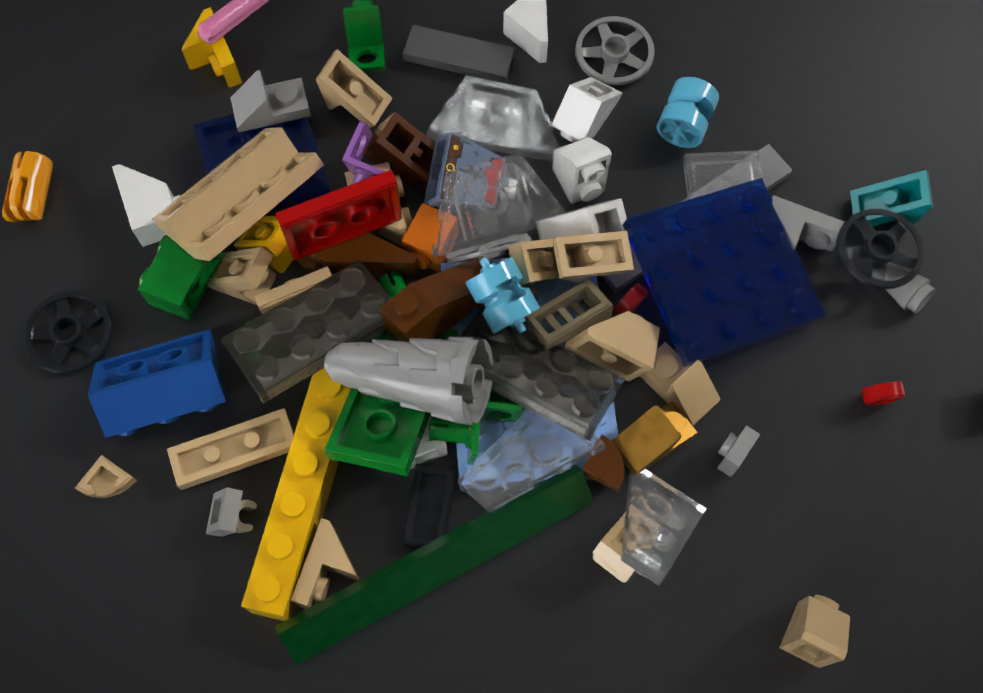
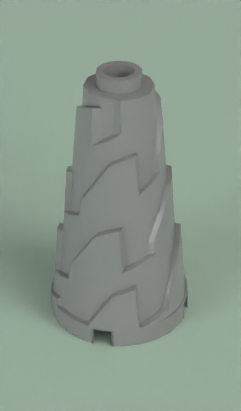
M449 337V340L410 338L409 342L372 339V343H340L334 349H330L325 357L324 368L335 383L358 389L362 394L400 402L401 407L428 412L435 418L473 426L472 423H478L483 416L490 397L492 380L484 379L483 368L493 370V358L489 343L481 338Z

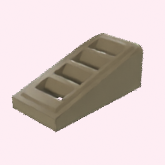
M587 278L542 305L538 310L525 316L526 321L524 323L543 346L549 349L570 340L588 327L612 318L613 304L590 278ZM585 304L589 310L585 312L580 305ZM572 309L578 317L574 319L568 313V310ZM560 315L567 324L561 326L554 316ZM546 320L555 331L548 334L540 325V322Z

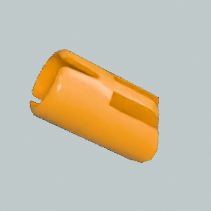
M26 151L23 159H21L22 152H18L14 156L2 208V217L6 221L19 222L41 220L43 218L53 170V162L45 155Z

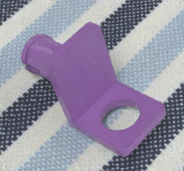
M362 121L359 122L342 159L348 170L355 174L352 184L386 172L361 162L372 138V132L367 123Z

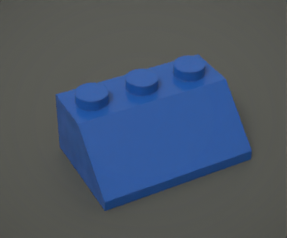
M211 329L95 362L88 398L105 438L117 434L119 436H128L136 433L144 426L157 422L159 424H168L179 419L181 415L194 411L208 412L217 408L221 403L226 402V384Z

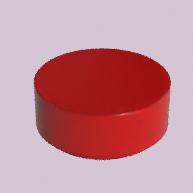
M639 283L635 284L618 302L612 312L616 316L627 311L633 313L646 299L648 291Z
M901 381L881 383L861 389L864 404L867 406L892 403L905 397Z

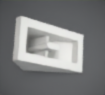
M517 0L504 11L503 34L539 63H546L547 60L546 0Z

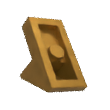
M672 401L662 408L658 405L650 408L615 437L612 442L618 448L625 465L636 476L690 441L698 432Z

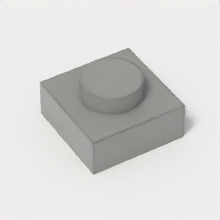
M747 425L739 436L731 432L718 451L724 458L717 469L732 477L760 434Z

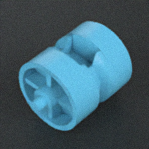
M679 78L674 83L668 98V104L664 107L657 123L659 135L667 142L678 147L694 148L699 146L708 128L709 123L707 121L712 118L719 101V93L715 87L700 78Z
M486 257L479 261L483 267L479 270L481 273L465 283L475 302L485 305L486 308L482 314L493 334L509 325L511 328L516 327L519 334L526 330L523 324L526 321L524 317L540 308L530 288L521 287L520 282L523 276L513 257L497 265L495 263L490 264Z

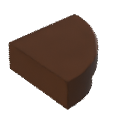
M601 434L582 471L584 475L619 493L624 479V462L615 444Z

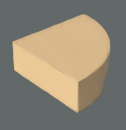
M101 455L75 489L90 497L108 498L126 491L137 480Z

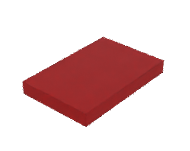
M392 170L275 213L293 260L304 258L402 219L397 180Z

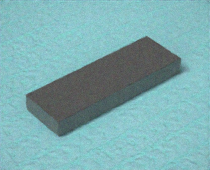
M412 25L403 51V60L504 84L507 82L515 56V47Z

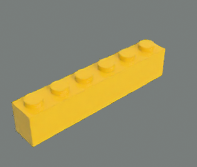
M315 365L241 607L250 613L281 621L294 616L297 606L291 601L320 520L323 518L339 463L337 460L328 459L325 447L351 387L335 383L330 378V374L326 373L324 365Z

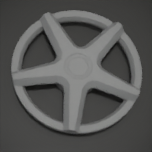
M619 16L603 17L591 22L580 32L575 45V57L581 69L589 77L608 86L624 85L640 79L649 72L655 55L653 40L645 28L631 19ZM607 22L625 23L636 28V30L627 36L613 34ZM597 26L602 39L601 46L582 47L585 35L593 27ZM643 37L648 44L646 62L637 58L629 51ZM584 57L603 58L605 61L603 74L594 71L586 63ZM619 63H625L638 69L637 72L631 75L614 77Z
M527 233L513 234L490 242L467 246L465 249L447 253L445 256L448 263L472 258L482 260L486 257L491 259L505 255V250L508 249V246L519 242L531 241L532 238Z

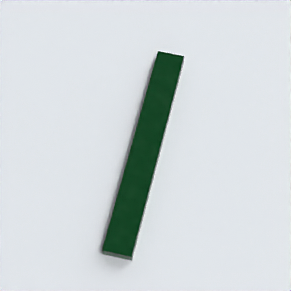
M574 464L276 625L277 634L295 665L593 503L594 500L582 469L577 464Z

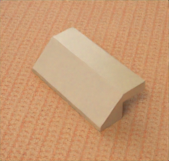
M282 127L265 128L153 217L152 221L194 259L210 261L316 173L324 164L316 152L298 153Z

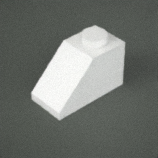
M592 77L570 84L552 126L561 130L560 135L571 142H576L586 137L593 138L619 101L622 92Z
M120 164L112 166L133 233L143 247L159 242L166 234L155 225L152 218L179 198L180 195L173 196L165 182Z

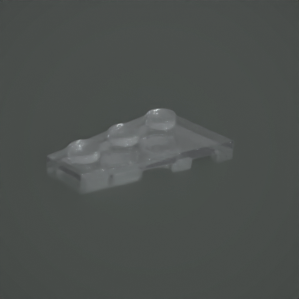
M531 405L457 481L464 491L488 512H492L534 489V485L556 472L561 474L572 468V463L589 454L594 456L605 450V443L587 429L584 432L552 414Z
M646 469L636 476L631 472L629 475L621 561L632 567L639 575L648 578L659 586L706 508Z

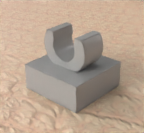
M226 487L213 494L206 534L223 537L235 532L246 533L252 531L253 525L244 524L240 521L239 512L241 509L245 511L255 510L257 504L252 500L241 501L243 493L241 490Z

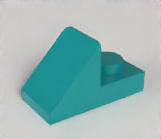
M927 170L850 191L853 215L868 209H884L901 215L914 225L933 208L929 173ZM883 215L865 216L871 226L895 221V219Z

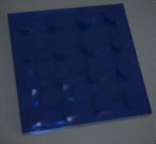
M762 178L627 218L622 224L624 230L628 233L630 244L684 367L694 364L697 360L701 362L816 322L826 316L796 250L792 248L772 205L773 200Z

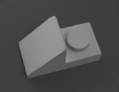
M258 70L231 96L238 132L311 116L302 78L265 85L261 71Z
M774 195L762 218L785 262L788 261L793 253L798 240L804 241L814 249H825L832 252L836 245L839 230L844 224L842 220Z

